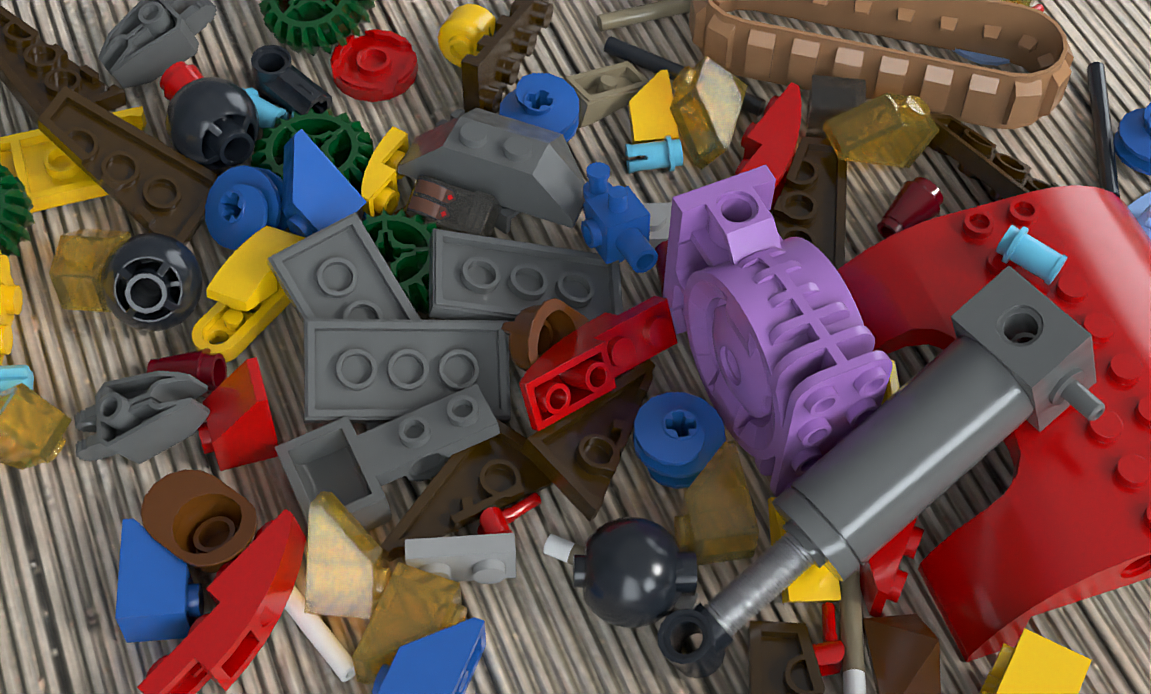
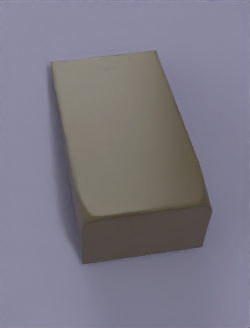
M629 61L562 78L574 88L579 98L578 128L591 125L625 107L644 85L649 82Z

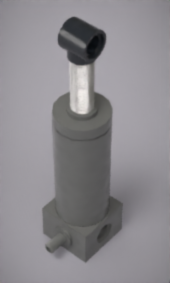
M1007 266L951 316L957 339L790 485L791 488H786L772 501L774 508L786 522L782 526L786 534L781 536V539L773 544L774 546L768 548L766 553L763 552V555H760L758 560L755 559V562H752L750 567L747 566V569L742 571V574L739 573L737 579L734 578V581L731 580V583L726 585V588L723 587V590L715 595L716 597L710 599L708 604L703 606L700 602L693 609L676 610L665 618L660 625L657 635L658 646L663 655L685 676L696 679L708 677L716 672L723 663L726 653L725 648L734 641L731 638L734 632L740 630L742 625L748 623L750 618H753V616L758 614V611L764 609L766 604H769V602L774 600V597L779 595V592L782 593V590L787 588V585L790 586V583H793L795 578L798 579V576H801L803 571L806 572L808 566L811 567V564H815L818 568H821L824 565L835 577L844 582L860 568V565L866 563L1024 421L1027 420L1041 432L1070 405L1088 421L1098 419L1105 411V404L1088 390L1097 382L1092 335L1012 267ZM693 634H702L703 639L699 648L693 653L682 654L683 642Z

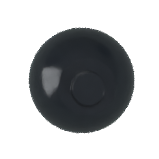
M204 77L187 83L173 96L166 112V132L172 147L176 151L207 169H224L242 164L251 156L259 134V115L253 100L240 86L223 78Z
M142 233L124 240L112 250L102 269L101 290L108 308L121 322L142 331H162L179 325L194 311L202 293V272L196 257L182 242L165 234Z
M622 517L603 524L585 541L584 554H574L573 588H583V599L591 611L602 620L615 626L639 628L651 625L668 615L681 595L695 596L696 552L680 551L673 535L654 521L645 518Z

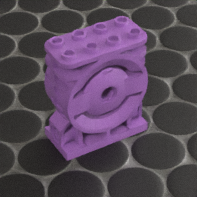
M763 165L672 197L663 297L668 299L676 335L687 331L694 361L710 401L732 437L746 452L755 457V465L759 472L764 476H772L770 490L777 497L786 488H791L790 485L881 406L892 371V361L884 351H873L875 337L864 326L849 289L830 260L809 241L799 237H789L783 240L777 232L774 217L769 211L771 210L776 178L767 165Z

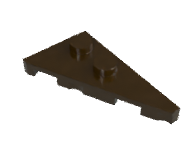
M496 419L500 434L453 454L380 545L379 555L391 562L405 555V539L446 536L479 520L482 512L489 507L505 508L532 493L553 485L551 480L522 451L527 438Z

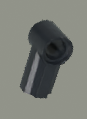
M265 45L253 52L251 57L253 84L260 98L271 104L279 105L290 115H292V111L298 115L308 114L311 107L316 114H322L332 107V96L292 65L291 55L285 48L277 45Z

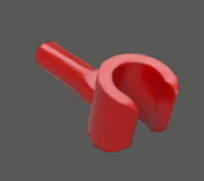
M532 493L502 511L498 507L485 509L480 516V526L477 530L478 535L512 533L508 524L540 505V496L537 493Z
M826 602L821 606L823 642L812 644L821 676L840 673L842 669L841 660L845 653L844 645L841 640H838L836 634L835 605L830 602Z

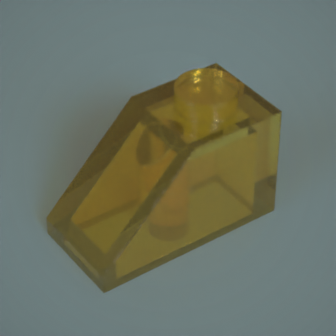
M705 56L692 68L686 66L680 71L673 83V89L676 91L670 106L671 113L692 161L701 170L729 149L748 87L747 84L708 56Z
M885 93L828 119L822 126L839 160L910 168L939 132L930 114V109L922 98L913 95L904 96Z
M80 229L60 236L49 275L62 309L111 312L101 290L102 269L112 250L124 240L132 237L130 231Z
M23 383L0 392V463L20 470L41 463H50L63 449L66 439L62 435L72 419Z
M735 440L725 441L684 493L681 515L674 516L677 544L679 548L687 547L688 551L696 552L697 566L752 558L755 554L759 528Z
M321 491L310 504L304 613L371 619L380 601H387L391 571L390 568L382 567L383 549L332 492Z
M398 562L352 656L357 682L366 685L374 683L382 665L392 664L400 646L465 621L467 607L462 606L460 583Z

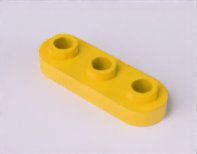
M278 280V292L250 309L257 310L255 313L235 310L227 304L217 302L193 327L192 340L195 350L209 348L211 350L210 353H221L226 363L237 358L291 303Z

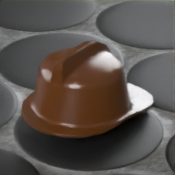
M551 298L544 301L541 305H533L521 310L514 321L504 322L501 330L509 335V352L512 361L518 368L527 372L547 350L565 336L589 322V320L563 301Z
M184 469L167 474L153 484L145 495L141 508L143 526L151 537L180 560L205 573H217L225 563L235 560L253 542L258 524L256 509L245 497L217 477L202 470Z

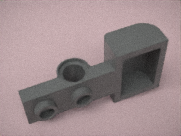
M475 384L359 435L356 434L349 417L345 416L276 446L275 450L316 543L322 546H333L355 538L391 520L392 513L381 486L403 476H407L409 480L417 482L431 479L437 475L451 455L500 434L498 422L478 384Z

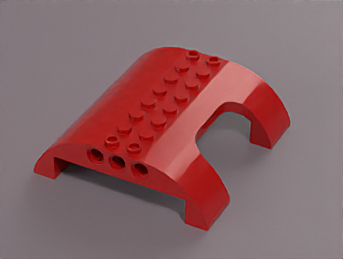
M1081 185L1051 187L927 220L895 233L871 246L837 270L856 303L864 326L875 337L873 351H884L886 354H889L906 346L927 344L944 350L957 339L951 316L1007 266L1012 267L1092 335L1097 382L1088 390L1105 404L1103 414L1095 421H1088L1070 405L1041 432L1027 420L1024 421L1003 440L1009 450L1014 466L1012 483L1007 491L988 508L949 535L925 557L918 567L924 583L966 662L999 652L1003 643L1015 647L1032 616L1151 578V240L1125 202L1113 192L1098 187ZM1011 225L1020 230L1023 226L1029 228L1027 234L1060 254L1068 256L1063 267L1050 285L1044 283V280L1011 260L1007 264L1001 261L1003 256L995 250Z

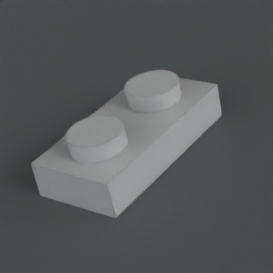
M501 533L405 539V561L409 585L421 584L425 587L436 588L445 586L450 582L475 580L481 584H494L505 578H516L515 534Z

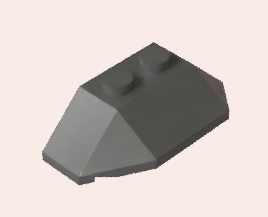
M475 108L417 136L398 166L399 174L418 180L419 178L426 179L456 192L572 229L583 210L585 202L583 187L586 183L563 134L480 108Z

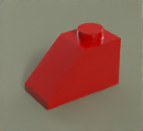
M257 357L246 359L202 401L203 405L210 409V414L206 418L207 422L202 423L198 428L204 454L215 453L220 471L278 457L275 447L278 446V440Z

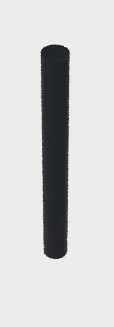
M610 36L605 43V53L629 61L656 74L660 70H668L670 80L751 114L760 116L765 107L766 100L615 37Z
M1093 62L1087 66L1099 184L1101 189L1113 192L1120 198L1105 66L1101 62Z

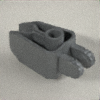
M141 0L108 33L98 59L123 88L151 83L162 76L174 63L184 62L197 54L199 42L195 35L215 19L214 16L217 15L216 6L210 0Z
M154 371L104 382L95 395L96 405L85 408L83 411L80 410L75 415V428L78 431L88 433L97 431L96 434L77 441L76 457H79V460L82 459L90 462L120 454L138 464L147 461L192 436L210 414V409L195 399L207 392L208 386L190 374L169 371Z

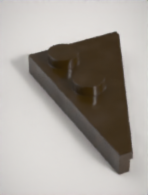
M650 359L615 381L617 388L532 434L526 439L522 447V451L589 522L596 517L603 504L610 481L616 472L621 454L633 430L636 415L652 383L654 375L652 372L656 365Z

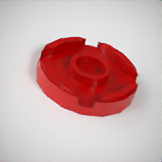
M366 30L365 36L355 38L354 35L346 37L347 44L344 46L338 44L334 48L330 59L335 85L342 93L361 101L378 102L397 97L409 89L415 82L418 73L416 52L412 50V44L405 37L386 30Z

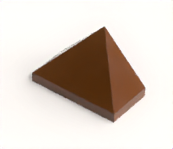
M917 614L862 619L863 634L877 694H941L939 638Z

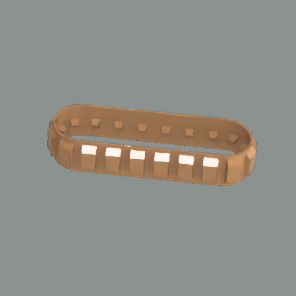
M691 0L689 28L692 41L699 47L703 57L717 69L733 75L785 86L793 82L799 85L800 89L921 114L951 115L960 122L990 128L1017 129L1032 125L1042 116L1049 115L1062 100L1072 73L1070 67L1074 56L1068 44L1067 36L1057 21L1040 10L1002 0ZM735 10L758 11L953 51L956 48L1006 58L1010 60V63L1023 67L1030 74L1011 73L742 19L726 12Z

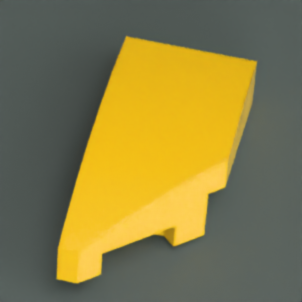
M660 70L629 101L628 110L632 145L664 141L667 135H670L671 139H679L668 70Z

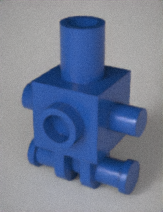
M595 162L588 165L586 175L589 181L583 187V197L585 199L583 212L585 220L581 222V232L585 243L589 248H595L606 264L618 260L620 263L626 260L635 272H647L654 267L658 260V253L649 243L650 213L629 186H612L608 182L610 167L607 164Z

